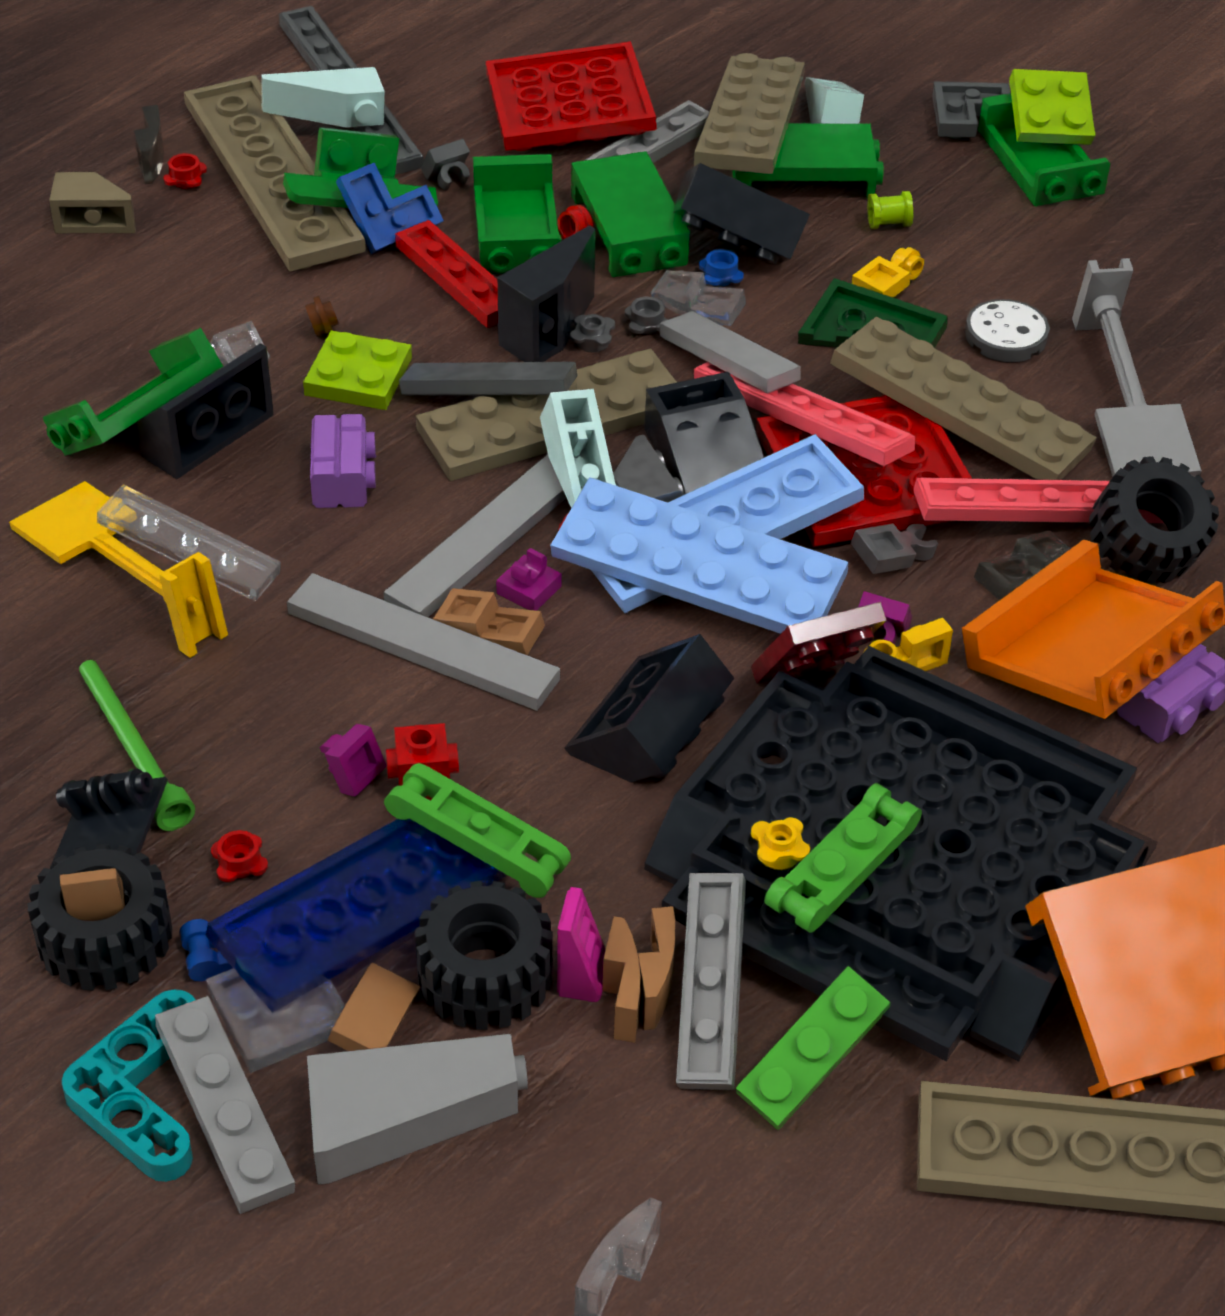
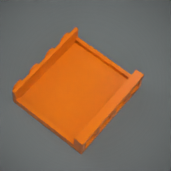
M1083 539L962 627L967 667L1106 719L1225 625L1223 583L1215 581L1195 598L1178 594L1101 569L1098 544Z
M1225 845L1041 893L1025 905L1032 926L1045 923L1099 1079V1083L1088 1088L1090 1096L1110 1091L1111 1097L1114 1100L1145 1091L1142 1081L1160 1076L1163 1086L1180 1082L1195 1076L1193 1066L1210 1062L1212 1071L1225 1069Z

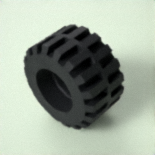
M1153 456L1143 457L1140 463L1134 459L1128 462L1123 469L1120 468L1092 507L1094 511L1089 517V525L1094 527L1090 532L1092 542L1100 544V557H1108L1112 561L1109 566L1116 572L1122 569L1127 572L1126 577L1136 580L1140 576L1143 577L1144 583L1154 584L1158 578L1165 583L1172 581L1176 575L1179 577L1183 575L1212 541L1211 538L1217 532L1219 525L1215 522L1219 516L1218 507L1211 505L1215 496L1211 489L1205 490L1202 485L1205 481L1199 474L1194 477L1188 472L1190 469L1188 466L1181 463L1177 467L1172 464V459L1165 457L1156 462ZM1138 509L1149 511L1158 516L1165 523L1168 531H1163L1150 525L1141 516Z
M97 844L96 849L86 851L84 846L74 849L75 855L68 858L61 855L53 860V869L44 868L37 876L39 884L32 885L29 892L31 902L28 903V913L41 961L45 963L46 970L52 976L59 974L61 982L68 986L80 982L82 990L94 991L96 985H104L105 990L116 989V983L126 980L128 984L139 980V973L141 971L150 973L158 966L156 957H165L169 949L168 940L172 939L173 932L165 882L162 880L161 871L157 865H150L149 857L139 852L132 855L131 848L121 845L116 850L109 849V844ZM116 868L123 882L124 902L126 905L120 912L98 921L80 920L67 913L60 886V875Z
M482 881L470 882V888L462 889L459 885L448 889V897L444 898L438 895L430 902L431 910H424L419 918V928H416L415 942L418 983L422 987L424 1000L427 1005L434 1004L436 1014L443 1019L452 1015L453 1024L465 1027L467 1022L476 1023V1029L488 1030V1024L498 1023L499 1028L510 1026L511 1018L516 1016L523 1020L531 1015V1005L540 1007L545 1000V990H550L552 984L553 931H551V921L548 913H542V904L535 897L526 900V891L518 887L507 890L505 889V883L493 881L492 886H482ZM486 949L504 953L500 957L488 960L472 959L465 956L470 952Z

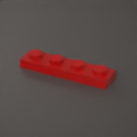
M430 220L395 233L396 247L486 328L498 324V282L490 272Z

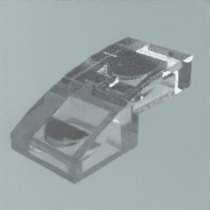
M666 270L650 292L651 297L659 299L663 302L664 307L683 315L694 311L719 325L731 326L746 304L744 289L707 287L703 272Z
M649 1198L621 1219L601 1241L585 1265L575 1285V1316H601L617 1275L641 1281L660 1234L662 1201Z

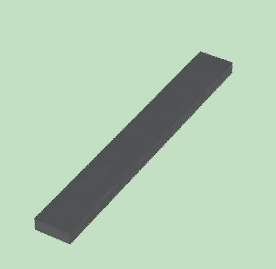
M313 6L279 14L281 28L312 71L358 68ZM385 103L384 125L353 127L358 132L395 135L399 137L395 175L421 168L424 161L422 153Z

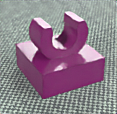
M529 548L527 556L523 555L518 561H515L496 580L497 594L527 610L537 611L562 587V573L546 566L547 557Z
M864 591L858 607L881 602L887 621L879 628L886 631L884 640L890 641L895 645L896 632L902 634V632L909 629L912 620L909 604Z
M356 723L344 736L334 734L319 747L321 752L325 753L329 764L328 769L333 774L340 792L346 795L356 797L387 767L372 728Z

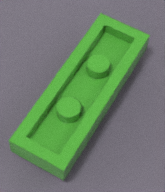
M848 966L736 1087V1093L779 1131L880 1020L882 1015L890 1008L891 1002Z

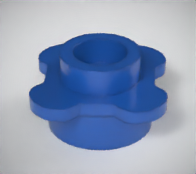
M725 249L713 250L707 254L705 259L699 262V269L705 273L704 282L708 285L727 286L731 283H739L744 278V273L738 270V257L732 251Z

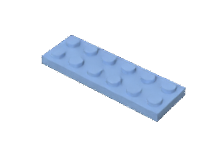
M814 434L668 503L777 539H782L864 500V486L819 437ZM591 570L624 613L664 595Z
M591 477L587 480L550 545L552 557L780 634L789 625L827 616L848 573L847 561Z

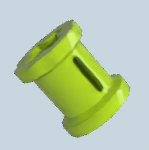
M902 191L900 196L878 197L876 193L868 195L867 216L871 229H878L883 224L902 223L904 227L912 226L914 211L910 191Z

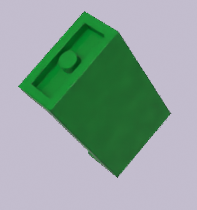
M1011 93L982 99L978 131L1033 206L1105 194L1111 165L1107 158L1090 160L1079 144L1017 142Z
M789 123L773 174L732 170V178L751 186V181H863L866 199H868L869 194L875 193L876 185H882L884 167L883 161H879V139H873L871 124Z
M647 151L571 163V196L575 204L585 203L592 216L594 224L609 253V272L612 277L680 267L688 264L690 232L687 226L681 223L682 217L673 212L675 204Z
M551 154L473 157L474 199L480 265L491 274H504L561 242V235L558 234L552 184Z
M198 328L165 341L149 350L148 352L162 374L99 414L95 415L89 403L83 400L44 416L43 421L47 426V435L55 447L62 450L65 456L102 444L223 367L203 330Z

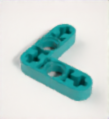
M168 990L155 996L66 1069L62 1077V1087L66 1103L71 1111L144 1174L155 1181L167 1182L176 1180L188 1171L193 1160L189 1134L185 1128L136 1088L140 1082L170 1058L162 1039H156L159 1033L156 1028L155 1015L195 1001V998L184 990ZM139 1043L148 1048L147 1052L137 1060L126 1061L117 1056L121 1048L128 1044ZM84 1083L89 1086L99 1083L101 1095L105 1101L101 1104L100 1097L93 1090L86 1087L80 1091L79 1086ZM123 1110H137L143 1115L138 1124L130 1128H117L111 1123L115 1115ZM153 1133L155 1142L167 1151L175 1146L176 1153L169 1156L163 1152L156 1156L154 1144L149 1137Z

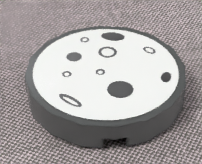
M995 299L980 303L969 312L966 320L965 336L972 348L973 344L981 348L980 354L989 359L1002 362H1021L1030 359L1032 353L1038 351V354H1040L1045 349L1050 327L1047 318L1038 309L1020 301Z

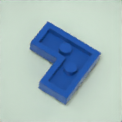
M375 163L340 176L335 181L360 232L365 238V243L371 254L396 244L395 233L427 220H430L436 226L444 221L427 185L392 199Z

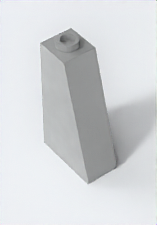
M511 1034L307 1056L318 1185L332 1183L518 1113V1090L528 1089L525 1056H514Z

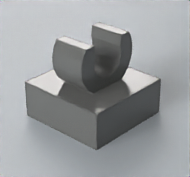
M464 139L428 150L421 166L427 181L437 178L439 186L443 190H447L452 183L448 174L453 173L458 176L461 184L467 182L470 172L464 163L470 151Z

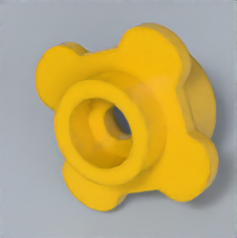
M792 817L776 820L771 823L765 821L756 822L752 826L751 836L758 840V859L766 866L778 870L791 868L798 861H802L810 853V846L803 842L802 822Z

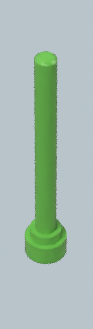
M94 660L83 662L79 667V672L135 767L143 772H148L152 779L165 777L97 662ZM167 782L154 815V820L162 830L174 831L184 827L192 820L195 814V805L185 789Z

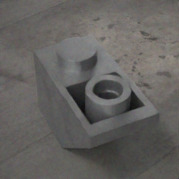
M645 435L635 437L613 474L616 486L667 503L683 496L682 484L678 478H673L667 470L662 453L659 450L653 449Z

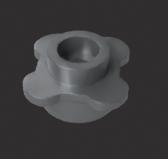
M654 297L637 298L632 302L631 306L625 309V317L629 318L631 322L629 330L636 334H653L660 331V323L668 320L664 317L665 307L663 302Z
M597 314L579 315L574 319L576 329L570 333V338L581 350L599 352L606 349L611 343L610 331L615 329V321L609 317L603 318Z

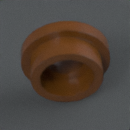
M316 296L313 298L314 302L305 305L316 336L319 337L324 334L329 335L330 331H333L332 327L338 325L339 322L331 302L322 303L320 296Z

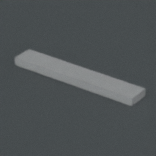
M548 454L385 590L384 601L429 617L442 606L452 588L462 589L566 499V495Z
M313 573L287 601L288 614L536 711H538L560 681L559 667Z

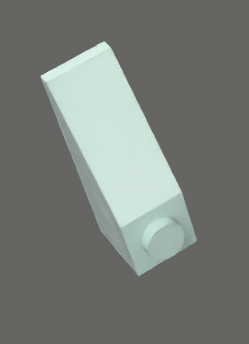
M375 67L261 75L262 110L265 113L341 127L384 125L385 91Z
M806 77L805 90L811 123L859 124L864 94L842 82Z
M594 389L551 392L541 413L540 420L548 457L572 508L589 477L615 486L616 484Z

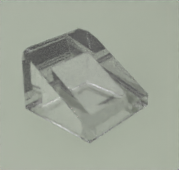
M252 321L214 334L210 344L223 365H226L258 344H263L254 324Z

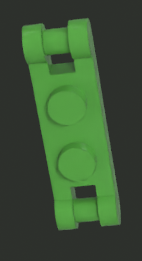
M416 763L412 765L403 777L404 784L394 787L384 799L387 811L395 818L400 820L412 819L519 881L520 887L528 895L535 898H542L547 894L554 884L553 875L561 874L571 861L570 851L562 843L424 764ZM426 796H429V797H431V798H433V799L430 801V800L426 799L425 797H426ZM528 853L535 857L537 862L525 856V854Z
M874 783L867 790L862 801L785 878L779 877L774 881L765 896V904L778 913L787 911L796 917L795 923L809 933L814 932L912 833L921 818L922 810L908 801L903 804L891 798L890 790L878 783ZM882 816L890 822L884 827L875 820ZM803 893V894H805L806 896H808L809 898L807 899V898L803 897L801 894Z

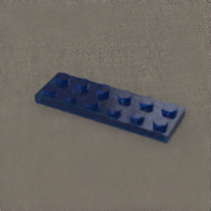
M396 819L210 921L207 925L205 936L267 1008L274 1013L416 928H419V918L424 910H431L430 902L438 895L444 898L448 897V889L458 885L462 889L470 888V882L482 881V886H490L493 884V881L497 882L507 875L412 819Z

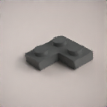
M934 81L932 96L938 136H946L952 139L976 137L978 126L976 116H980L982 99L1009 94L1008 83Z

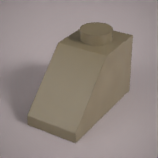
M55 172L49 199L55 233H136L132 196L96 172Z

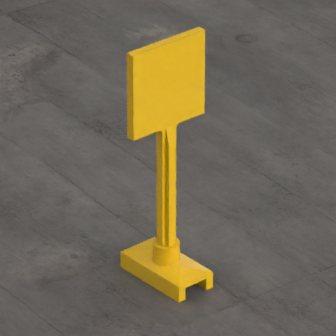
M86 481L9 522L14 532L59 564L68 561L87 549L93 548L163 596V600L168 607L179 651L189 658L198 654L195 644L211 634H214L219 639L228 636L210 559L197 552L165 571L161 570L113 537L114 534L136 523V515Z

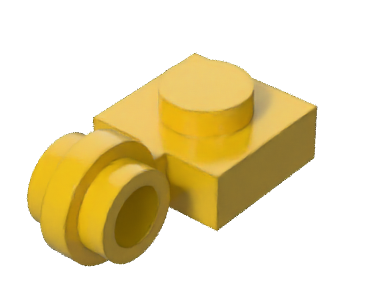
M912 247L906 249L899 248L893 254L891 261L878 256L853 274L852 284L895 297L910 285V280H914L920 275L924 267V259L921 257L920 252Z
M940 618L902 632L899 647H896L887 640H876L869 646L919 669L928 671L948 663L953 629L944 618Z

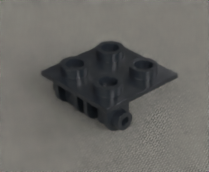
M136 768L118 774L109 773L103 776H93L88 781L85 779L65 782L62 788L57 790L56 800L58 805L66 808L72 816L53 860L61 855L67 858L75 855L74 849L84 846L86 851L94 850L97 844H109V849L116 850L121 845L131 848L132 855L139 853L168 782L167 777L152 779L148 772H143ZM52 862V864H51V866H50V869H53V868H54V863H53V862Z

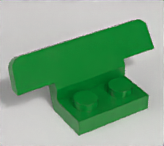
M319 127L314 175L284 172L283 179L285 191L291 201L298 204L348 208L335 181L340 176L375 163L392 199L422 186L399 184L398 179L395 178L399 137ZM428 187L438 206L436 187Z

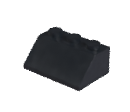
M702 163L685 172L673 211L682 216L681 223L698 231H703L705 227L719 233L717 238L719 241L734 248H740L741 244L755 250L754 257L771 265H776L777 261L782 263L791 259L810 214Z
M261 343L138 420L136 428L141 456L175 479H179L272 417L274 412L267 347Z
M701 634L640 655L565 746V750L571 756L629 782L651 776L654 779L661 778L677 764L675 756L682 747L689 744L701 732L699 725L704 718L724 702L725 697L722 694L735 678Z

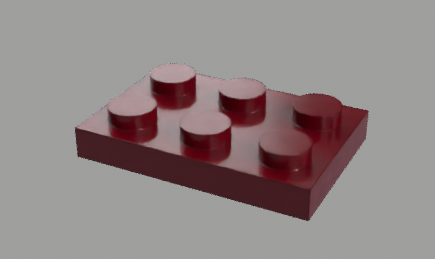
M881 602L787 626L751 665L756 684L772 680L779 671L801 676L800 672L817 668L818 674H825L842 668L845 664V659L860 652L858 647L874 639L873 633L887 621Z

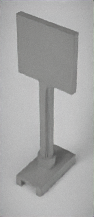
M1130 258L1121 259L1119 268L1099 269L1097 260H1088L1072 320L1075 330L1103 329L1126 407L1096 409L1094 414L1112 477L1120 468L1123 469L1128 462L1135 459L1140 463L1143 457L1153 456L1156 462H1159L1162 457L1172 459V464L1177 467L1181 463L1190 468L1188 472L1192 476L1200 475L1202 470L1181 405H1147L1120 321L1122 306L1133 273Z

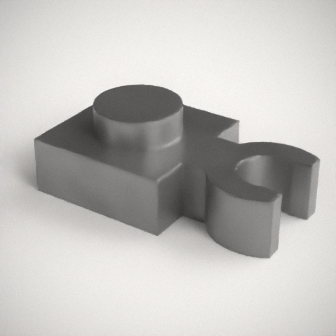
M894 524L855 530L850 544L871 572L877 574L910 568L914 559L921 561L929 560L934 556L939 543L936 540L922 541L926 530L924 524H912L904 532H900Z

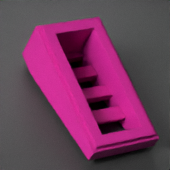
M571 887L570 890H567L557 929V992H559L560 997L597 1002L602 996L603 960L606 950L582 888Z

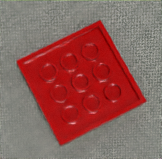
M631 41L485 61L487 78L505 151H526L532 147L545 145L563 146L570 142L588 139L600 141L610 136L625 134L636 136L646 131L657 130L656 114Z
M887 395L840 403L915 436V450L883 466L819 438L864 486V500L805 527L804 529L813 547L852 540L855 530L894 524L901 531L906 530L912 524H924V526L949 522L924 520L913 491L917 478L972 479L942 426ZM771 416L756 419V433L768 456L812 436L808 432Z

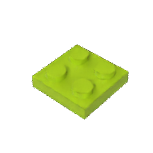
M1013 69L1009 81L1017 142L1091 145L1095 138V129L1087 72Z
M331 330L303 381L304 396L387 410L399 385V380L404 375L412 359V345L394 342L389 339H377Z

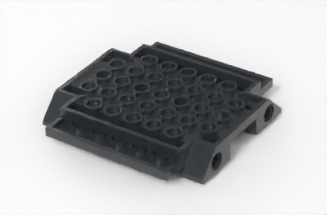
M868 646L855 664L847 661L826 687L803 676L779 671L674 795L647 856L644 870L674 884L662 900V907L673 906L675 921L686 926L690 873H743L746 885L742 956L819 996L849 966L891 1002L890 1008L875 1024L882 1029L947 1062L975 1020L970 1031V1037L1019 1062L1067 988L1045 923L1032 926L1025 905L1039 896L1037 891L1044 890L1045 888L1055 890L1145 866L1156 849L1157 841L1117 822L1108 820L1133 783L1137 767ZM773 755L781 758L783 762L767 764L759 758H768ZM874 783H878L890 790L891 798L903 804L908 801L920 808L922 815L912 833L814 932L809 933L795 923L796 917L787 911L778 913L765 904V896L774 881L779 877L785 878L801 861H798L793 867L783 870L773 869L763 864L757 857L758 840L751 836L752 826L756 822L765 821L771 823L789 817L800 820L803 824V832L801 833L803 842L810 846L811 852L855 808L849 801L863 799L867 790ZM882 816L875 820L884 827L890 822ZM957 843L962 845L967 851L951 853L946 851L941 845ZM803 893L801 894L803 897H805V898H807V899L809 898V897L806 896L805 894H803Z

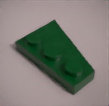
M834 278L798 332V344L838 347L867 323L878 317L894 323L898 329L918 340L929 342L935 348L947 329L948 316Z

